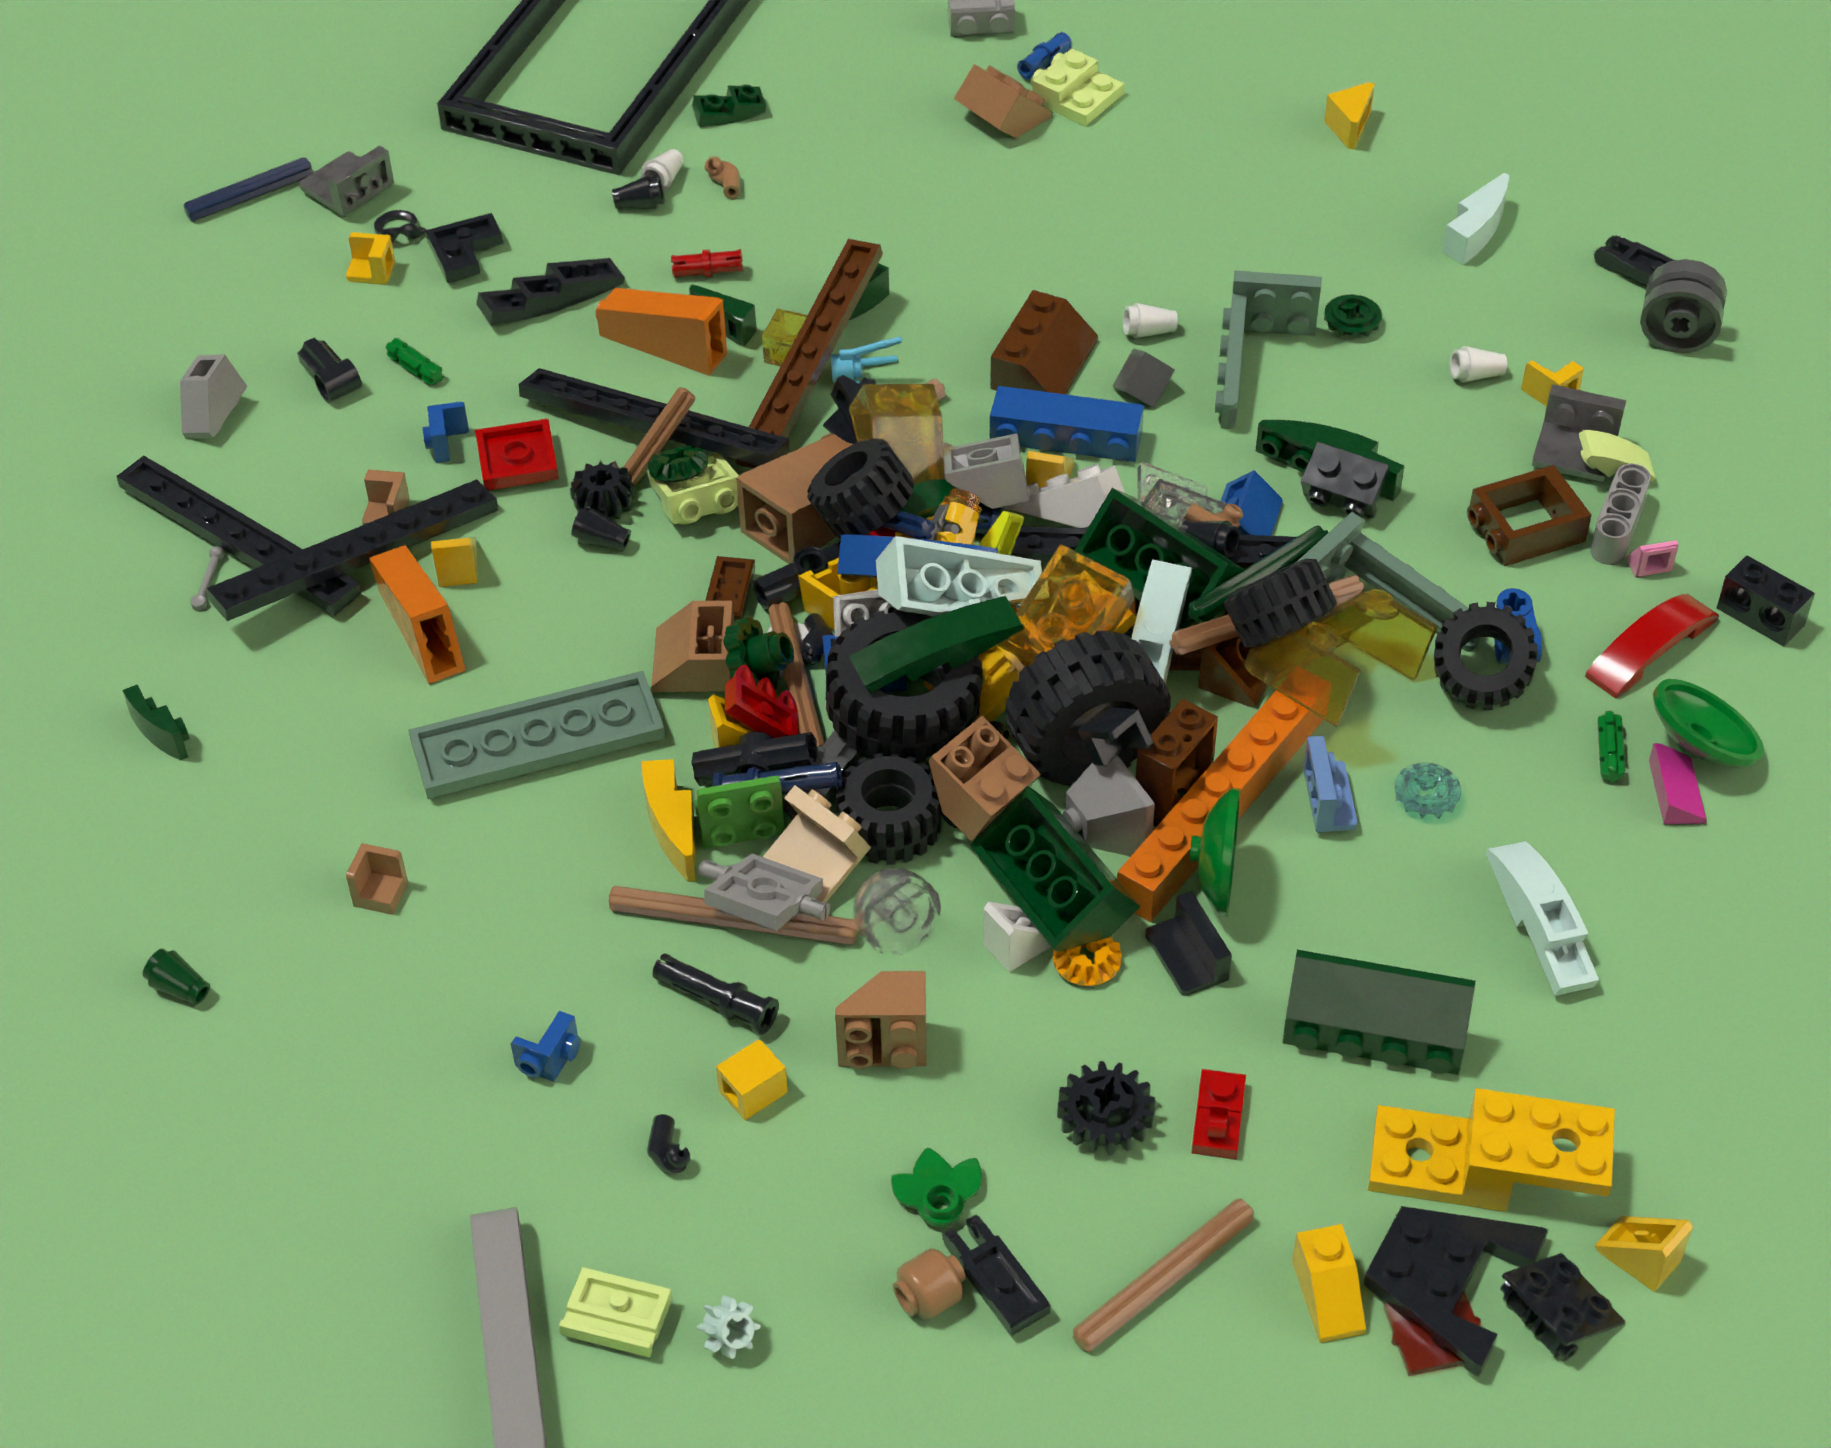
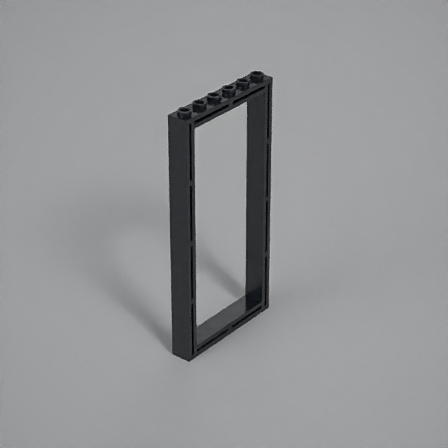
M522 0L437 102L441 130L620 176L750 0H709L609 133L485 102L498 83L566 1Z

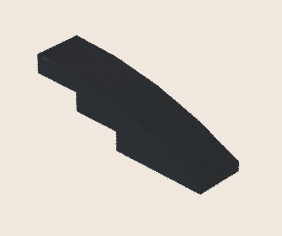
M611 258L547 263L545 275L513 278L510 290L478 292L476 305L490 325L524 320L559 311L592 299L623 284L625 277Z

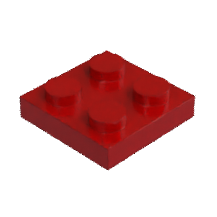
M548 418L475 429L483 484L486 489L495 490L559 480Z

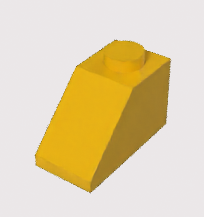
M1338 1224L1297 1232L1292 1264L1319 1343L1365 1334L1366 1325L1357 1265L1343 1225Z

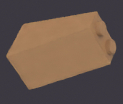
M832 434L739 475L736 479L741 532L788 564L793 563L794 555L800 549L806 547L821 549L837 537L809 502L807 490L812 483L813 477L823 465L837 453L853 444L847 443L835 434Z

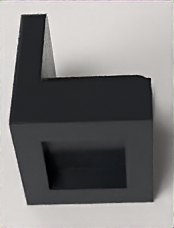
M1104 707L1077 730L1093 764L1098 766L1107 765L1127 747L1147 750L1153 745L1152 738L1140 712L1135 709Z

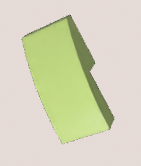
M1583 430L1579 433L1583 447L1581 456L1591 469L1597 468L1608 477H1611L1617 472L1619 467L1632 463L1641 465L1649 471L1651 475L1650 482L1656 479L1648 452L1638 445L1609 433L1593 430Z

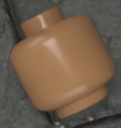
M931 1248L902 1264L897 1269V1282L893 1283V1290L901 1307L909 1316L912 1317L916 1314L922 1319L929 1320L954 1306L962 1299L963 1288L961 1282L966 1279V1275L955 1256L950 1255L946 1257L939 1250Z

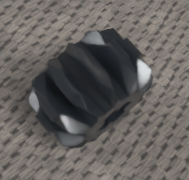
M600 459L598 465L592 466L586 463L584 471L575 472L573 482H571L570 494L577 512L581 508L587 510L594 508L607 517L613 516L620 519L622 511L631 510L635 486L632 483V478L627 468H619L616 461L605 465Z

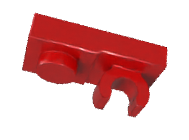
M1207 1069L1201 1070L1191 1154L1237 1159L1246 1074Z

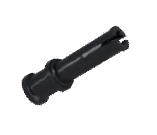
M664 953L660 956L661 960L665 961V963L657 959L652 971L654 979L678 988L719 1008L723 1018L728 1020L736 1018L752 1026L753 1032L759 1035L765 1034L773 1025L779 1010L777 999L771 996L763 998L748 991L747 985L741 982L729 984L719 980L708 973L671 957L669 954Z

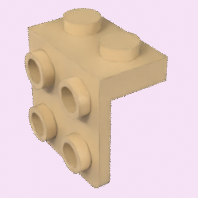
M794 785L784 799L798 814L763 857L822 878L823 893L816 900L826 903L871 847L859 835L858 832L862 827L853 818L843 811L837 817L828 810L832 806L830 802L818 792L812 789L809 794H806Z

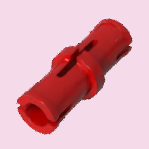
M705 249L700 254L671 255L673 278L704 274L705 278L712 277L714 273L743 272L741 249L712 253L710 249Z

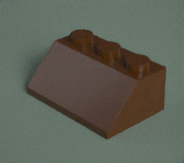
M1032 290L991 355L990 389L997 391L998 386L1067 394L1098 342L1097 333L1066 299Z

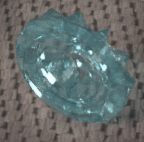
M1412 764L1404 768L1395 780L1396 801L1404 804L1405 812L1413 810L1418 812L1421 819L1426 814H1433L1439 819L1444 812L1453 813L1456 804L1460 801L1461 785L1458 778L1450 770L1438 764ZM1435 788L1434 796L1431 794L1419 796L1420 789L1423 791H1428L1429 789Z

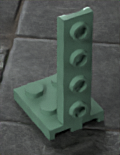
M1234 270L1231 308H1224L1222 330H1229V336L1221 335L1220 357H1227L1226 363H1219L1217 385H1224V391H1216L1215 413H1222L1221 428L1231 429L1236 425L1244 331L1315 336L1322 277Z
M1351 512L1298 560L1317 559L1328 583L1342 579L1348 570L1352 571L1439 633L1445 620L1453 618V612L1460 608L1463 611L1469 609L1448 594L1443 588L1435 585L1415 571L1410 565L1405 564L1386 551L1380 544L1373 542L1363 535L1361 530L1365 520L1354 512ZM1481 637L1469 641L1462 649L1465 651L1473 650L1478 645Z

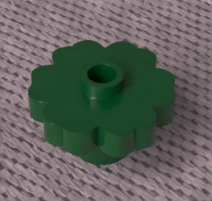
M751 617L734 621L733 625L726 627V635L723 639L724 646L728 652L726 665L731 677H734L736 670L740 666L747 665L753 675L755 685L761 679L767 677L772 683L774 690H776L779 671L784 670L787 664L792 663L794 660V648L790 638L783 632L771 631L763 633L760 622Z

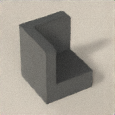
M1133 348L1113 387L1130 394L1148 406L1154 407L1175 369L1149 353Z

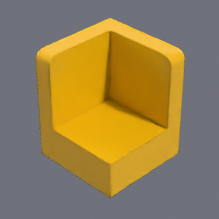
M351 232L348 240L352 260L346 272L347 281L387 285L395 265L391 236Z
M1531 360L1525 366L1521 390L1547 407L1552 384L1580 390L1584 368L1572 361L1554 373Z
M756 1040L716 1066L719 1092L744 1120H747L788 1092L786 1067L761 1040Z

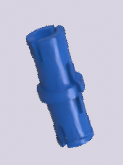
M1060 32L1049 41L1036 45L1030 55L1018 62L1017 69L1019 74L1025 79H1030L1036 70L1050 67L1057 53L1064 54L1072 48L1071 38L1066 33Z

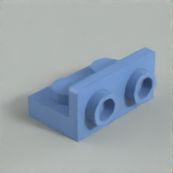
M1324 736L1307 737L1303 770L1315 831L1355 830L1357 828V817L1345 763L1343 761H1335L1334 753L1327 752Z

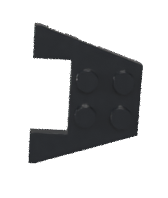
M1401 1206L1365 1273L1363 1285L1408 1322L1414 1319L1433 1335L1432 1341L1444 1351L1452 1350L1465 1361L1464 1367L1469 1372L1480 1377L1495 1346L1498 1334L1460 1318L1453 1313L1484 1252L1520 1267L1536 1262L1547 1238L1548 1229Z

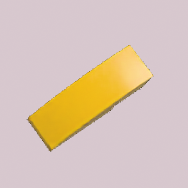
M674 759L641 761L646 808L654 834L660 847L677 871L687 882L696 881L692 791H677Z

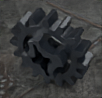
M1099 1061L1098 1070L1092 1071L1086 1064L1081 1066V1077L1079 1078L1070 1073L1067 1076V1087H1060L1057 1118L1062 1119V1132H1073V1144L1076 1146L1084 1141L1089 1142L1090 1153H1095L1099 1146H1105L1108 1155H1113L1115 1145L1119 1144L1126 1151L1131 1150L1132 1138L1143 1142L1145 1140L1146 1128L1153 1127L1155 1097L1150 1096L1149 1082L1138 1084L1139 1072L1134 1070L1126 1075L1123 1073V1064L1119 1062L1113 1070H1107L1104 1061Z

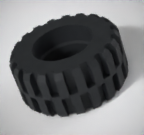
M894 609L893 613L887 614L884 613V610L872 613L870 619L865 620L861 618L851 624L850 630H844L837 637L836 644L829 651L826 666L825 695L828 719L833 722V729L842 739L847 737V744L858 752L861 749L865 750L866 756L874 759V754L883 753V756L899 754L901 758L906 759L908 756L917 758V763H923L926 761V757L933 756L975 722L979 715L983 667L979 655L953 670L949 663L946 662L919 677V679L928 682L935 689L912 697L894 696L881 690L870 694L849 657L850 655L891 634L932 618L929 615L899 611L897 609Z
M1100 630L1095 631L1093 635L1087 632L1075 634V638L1069 641L1062 639L1054 643L1055 647L1047 652L1043 650L1036 655L1035 662L1030 666L1026 665L1019 673V681L1013 682L1009 691V698H1007L1006 722L1026 760L1041 774V777L1062 785H1072L1073 782L1077 781L1092 763L1077 730L1104 707L1139 710L1150 735L1170 714L1171 696L1168 692V687L1142 645L1127 635L1117 632L1112 634L1109 631ZM1127 747L1118 755L1127 768L1137 758V748Z

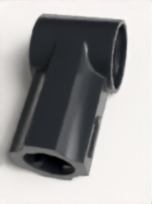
M315 337L303 343V347L297 353L299 362L314 378L316 387L326 402L334 401L362 387L359 373L351 360L348 358L341 360L325 341H319Z

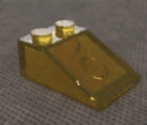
M864 384L849 407L857 442L867 441L872 438L886 440L913 477L914 484L934 479H945L942 414L934 384Z
M1060 545L1016 612L1024 630L997 644V646L1032 664L1035 662V656L1040 652L1051 650L1055 647L1054 643L1062 639L1066 641L1074 639L1075 634L1087 632L1093 635L1095 631L1100 630L1113 633L1135 600L1131 582L1128 578Z

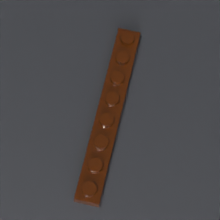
M853 239L847 240L749 425L750 428L788 438L883 255L880 244ZM735 459L737 465L756 468L754 464Z

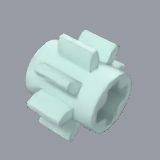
M723 1295L721 1305L712 1307L706 1304L704 1306L707 1313L703 1323L697 1325V1329L705 1332L708 1337L704 1344L705 1349L715 1353L721 1348L722 1355L734 1359L736 1349L743 1347L753 1348L751 1340L754 1331L760 1329V1325L754 1323L749 1317L753 1310L752 1305L741 1302L736 1306L734 1298Z

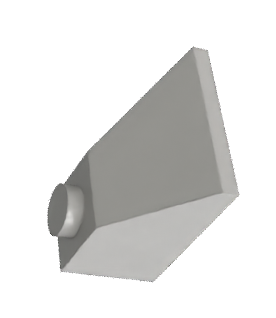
M1018 434L943 449L946 481L991 509L1000 507L1002 510H1011L1020 507L1023 502L1030 501Z
M1117 755L1105 766L1091 763L1066 792V811L1063 812V816L1091 848L1131 857L1153 832L1155 803Z

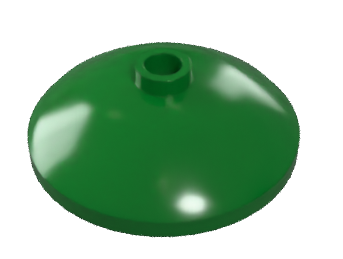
M1678 679L1663 680L1653 692L1655 710L1667 733L1686 755L1699 758L1708 763L1736 768L1755 765L1763 756L1764 746L1756 730L1736 709L1718 696L1695 684Z
M1230 788L1223 793L1208 811L1203 823L1201 836L1192 835L1190 861L1198 862V876L1201 889L1212 909L1219 916H1228L1239 820L1240 788Z

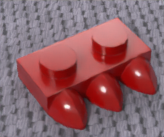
M740 666L736 670L734 677L725 683V713L734 720L742 722L757 732L766 733L772 738L798 734V709L790 691L782 692L777 699L774 687L767 677L761 679L755 685V680L748 666Z

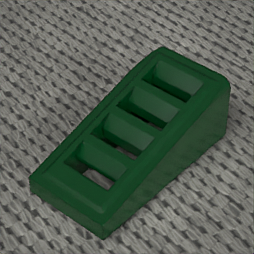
M692 284L690 286V295L716 297L723 300L726 337L739 345L746 346L757 332L755 305Z

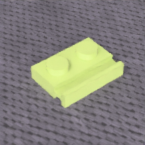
M582 1267L566 1306L567 1312L565 1317L559 1323L560 1334L651 1357L654 1341L658 1339L673 1299L672 1290Z

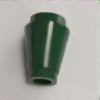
M163 948L157 950L149 958L143 969L142 975L148 980L149 987L190 1002L193 1005L200 1004L210 990V983L205 981L175 950L169 952Z

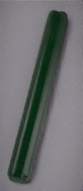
M1321 526L1312 527L1189 604L1190 611H1188L1189 618L1194 619L1197 624L1211 619L1226 609L1223 603L1230 594L1271 573L1296 563L1329 532L1327 530L1324 531Z

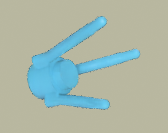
M902 337L886 339L853 349L839 350L838 354H832L833 383L836 382L837 377L842 375L859 383V381H856V378L863 377L862 367L897 362V356L862 359L859 355L900 344L903 341ZM880 386L885 392L891 393L894 397H899L909 392Z

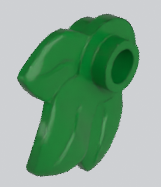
M928 1147L924 1149L917 1159L913 1174L898 1173L891 1176L892 1191L901 1204L918 1210L919 1215L926 1223L936 1227H946L960 1219L963 1214L964 1203L979 1192L982 1177L981 1167L976 1158H970L952 1168L943 1157ZM938 1204L946 1205L948 1208L936 1209L934 1208V1206Z

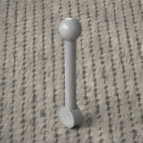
M219 546L210 549L209 556L211 559L199 593L191 598L190 602L195 611H202L207 607L205 598L207 588L211 583L218 561L224 557V550Z

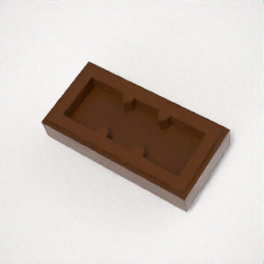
M717 556L705 601H732L734 621L743 619L756 569L755 560Z

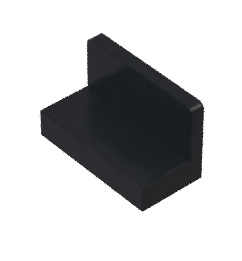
M1191 891L1177 896L1175 918L1146 928L1145 936L1180 994L1188 996L1228 981L1232 954L1194 893Z

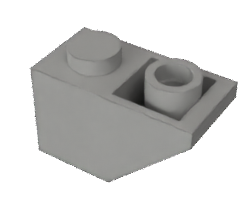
M225 354L198 355L180 380L182 434L185 438H214L221 430L222 424L231 410L237 406L239 398L247 388L246 383Z

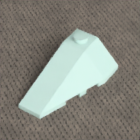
M895 536L876 559L878 594L899 611L938 616L967 605L1006 596L1010 604L1038 600L1044 596L1041 561L899 536Z

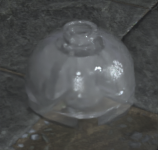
M884 868L873 873L861 884L855 894L853 903V916L856 928L874 950L882 954V951H891L894 955H903L918 948L930 937L934 930L930 924L934 919L935 913L940 916L941 911L939 894L932 885L919 874L905 868Z

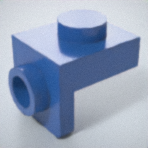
M464 402L427 406L429 426L422 427L425 448H433L435 463L450 461L448 436L469 432Z
M559 1011L538 1044L516 1036L511 1042L515 1066L527 1076L534 1078L540 1076L554 1082L567 1060L572 1061L580 1048L581 1038L578 1036L575 1016Z

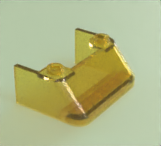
M1372 589L1337 603L1330 613L1294 632L1264 645L1250 648L1244 666L1250 674L1337 727L1341 724L1361 670L1332 653L1334 649L1349 642L1414 681L1418 677L1438 626L1393 600V597L1388 592Z

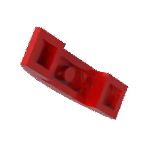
M1689 594L1670 598L1648 611L1622 632L1586 671L1585 677L1617 699L1642 679L1644 669L1686 636L1693 640L1718 620L1719 614Z

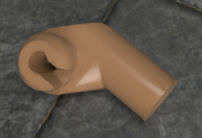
M710 157L704 166L708 176L713 181L723 185V192L727 198H737L740 195L738 169L729 162L721 161L719 157Z
M1193 502L1183 519L1192 521H1230L1232 526L1238 528L1240 526L1239 521L1243 517V511L1234 504H1227L1222 512L1211 513Z

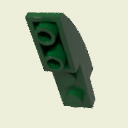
M1261 420L1258 424L1255 451L1268 458L1304 473L1317 442L1388 464L1390 472L1380 496L1394 501L1401 492L1404 465L1377 454L1379 442L1340 428L1304 421Z

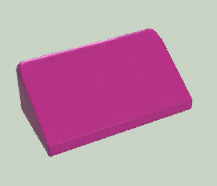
M1654 743L1649 757V764L1663 824L1705 823L1706 816L1691 757L1663 744Z

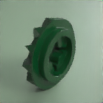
M1354 294L1342 295L1332 299L1326 305L1324 311V320L1328 322L1329 330H1338L1340 336L1350 334L1354 339L1358 334L1369 337L1372 330L1379 329L1382 318L1381 309L1373 300ZM1359 313L1358 318L1355 317L1353 320H1350V318Z
M687 445L683 448L676 446L671 450L664 449L662 454H655L651 457V461L647 465L652 478L664 482H681L700 474L708 466L709 462L707 454L704 453L702 448H692V446Z

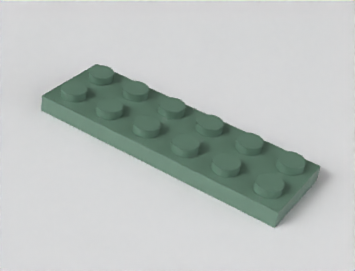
M644 671L408 730L427 799L665 738L664 726Z

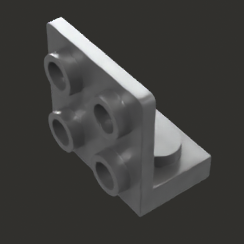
M380 145L362 157L347 151L299 182L300 189L340 215L345 216L394 184L389 151Z
M1552 384L1544 422L1532 459V466L1545 468L1554 465L1560 473L1605 482L1607 475L1597 468L1591 469L1584 462L1581 456L1583 447L1579 433L1583 430H1593L1618 436L1627 400Z

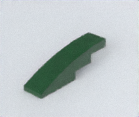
M1002 596L967 605L926 619L891 634L849 657L863 684L871 694L905 674L908 675L912 682L946 662L949 663L953 670L1024 630V627L1007 597Z

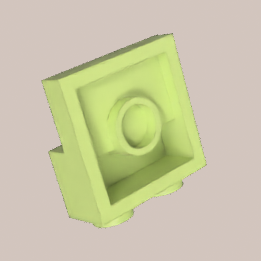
M1072 48L1065 54L1057 53L1051 62V66L1046 70H1036L1031 80L1032 91L1045 99L1044 107L1085 127L1124 95L1125 83L1099 72L1098 60Z
M717 453L707 454L708 466L697 476L681 482H664L654 479L648 471L650 485L661 498L663 512L673 525L691 524L700 517L712 513L726 514L739 506L736 479L739 475L722 455Z

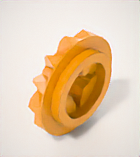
M1112 937L1061 952L1053 949V963L1057 972L1067 981L1081 986H1095L1109 981L1117 974L1122 962L1120 943L1115 942ZM1081 947L1087 948L1090 953L1095 952L1094 964L1085 955H1080Z

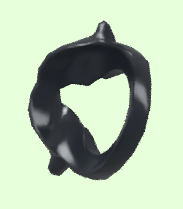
M405 210L386 212L374 222L375 233L390 235L392 243L395 242L399 234L414 239L426 233L425 230H427L419 226L415 214ZM400 219L408 222V224L383 230L384 225L392 220Z

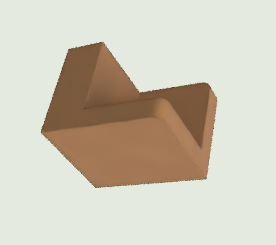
M367 470L364 482L369 502L362 518L363 525L407 508L410 497L405 472Z
M361 843L346 873V880L354 907L391 915L394 914L408 884L404 861L400 851Z

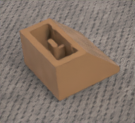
M974 64L954 97L957 102L1014 138L1048 120L1053 114L1051 110L1043 106L1045 102L1043 97L1023 87V84L990 65L985 70Z
M692 601L656 628L652 692H725V683L732 677L726 665L728 652L724 646L723 639L726 635V627L734 624L732 601Z
M983 716L978 718L929 759L942 812L971 842L1027 786L1031 787L1041 775Z
M881 971L835 1008L838 1066H850L856 1069H863L869 1066H895L902 1069L913 1066H926V971Z

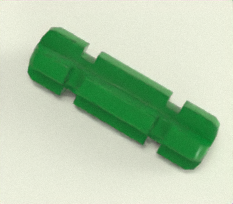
M394 338L386 344L387 356L399 362L400 365L429 385H436L438 381H442L444 377L442 367L430 361L429 358L400 338Z
M1609 710L1605 712V715L1599 716L1597 720L1600 775L1603 779H1608L1610 783H1617V779L1624 778L1626 774L1622 732L1623 723L1620 715L1614 714L1613 711Z

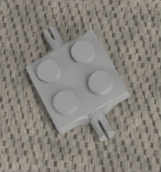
M751 853L741 862L730 866H722L708 859H704L699 866L698 873L701 877L715 881L704 890L705 905L719 909L727 915L738 916L754 922L762 928L777 931L795 915L803 913L824 921L830 913L831 907L829 903L816 900L823 893V879Z

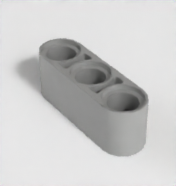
M1630 463L1619 467L1597 519L1590 553L1596 561L1602 564L1613 565L1621 562L1630 545L1645 505L1651 480L1649 471L1641 465Z

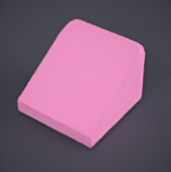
M1677 540L1639 546L1628 554L1627 562L1634 576L1641 577L1671 572L1679 545Z

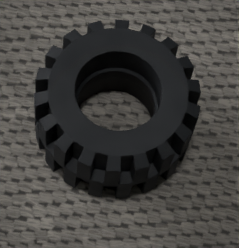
M872 438L845 448L826 462L813 477L812 483L807 490V498L832 533L838 536L839 539H841V535H866L886 524L905 506L913 493L914 480L886 440Z
M1303 559L1230 594L1223 604L1245 648H1255L1281 638L1325 616L1334 609L1337 601L1317 559Z
M1478 602L1469 604V609L1466 611L1460 608L1453 612V618L1445 620L1442 624L1441 632L1437 634L1435 640L1434 669L1436 677L1440 679V686L1445 692L1448 690L1451 693V698L1459 703L1462 700L1467 703L1466 707L1475 709L1476 705L1484 706V710H1493V705L1500 704L1501 708L1509 705L1512 698L1518 699L1523 694L1524 688L1529 686L1536 667L1538 649L1537 643L1534 642L1535 634L1532 628L1526 627V619L1521 614L1517 617L1514 616L1512 608L1504 605L1503 609L1495 608L1496 602H1487L1486 607H1479ZM1490 637L1500 641L1507 648L1510 660L1508 666L1503 671L1491 676H1481L1474 674L1464 666L1461 661L1462 648L1475 638Z
M883 753L874 754V759L868 760L864 757L858 760V767L850 766L845 771V777H842V786L838 787V791H836L837 817L843 811L860 824L862 828L858 833L871 847L865 854V856L869 857V862L878 864L879 860L886 861V865H896L895 860L902 859L906 863L913 860L914 854L919 856L927 852V845L933 846L935 844L937 833H940L941 806L929 766L925 763L918 765L917 758L908 756L905 759L901 758L899 754L883 756ZM884 806H896L900 807L901 809L894 811H882L878 810L877 808Z

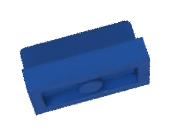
M1253 470L1226 484L1217 512H1222L1227 504H1234L1243 511V517L1239 521L1240 526L1238 527L1241 535L1271 536L1283 500Z

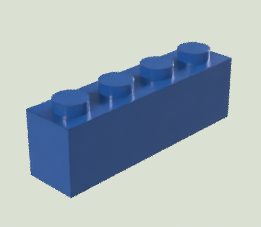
M998 386L990 413V439L1018 434L1020 447L1136 462L1143 430L1144 405Z

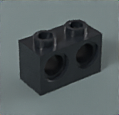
M1746 555L1725 576L1716 609L1784 647L1805 626L1815 593Z

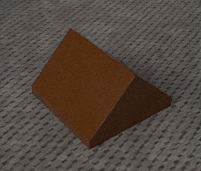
M1227 610L1225 611L1223 616L1229 615ZM1239 636L1204 647L1201 652L1198 688L1248 707L1255 706L1287 652L1277 640L1255 648H1245Z

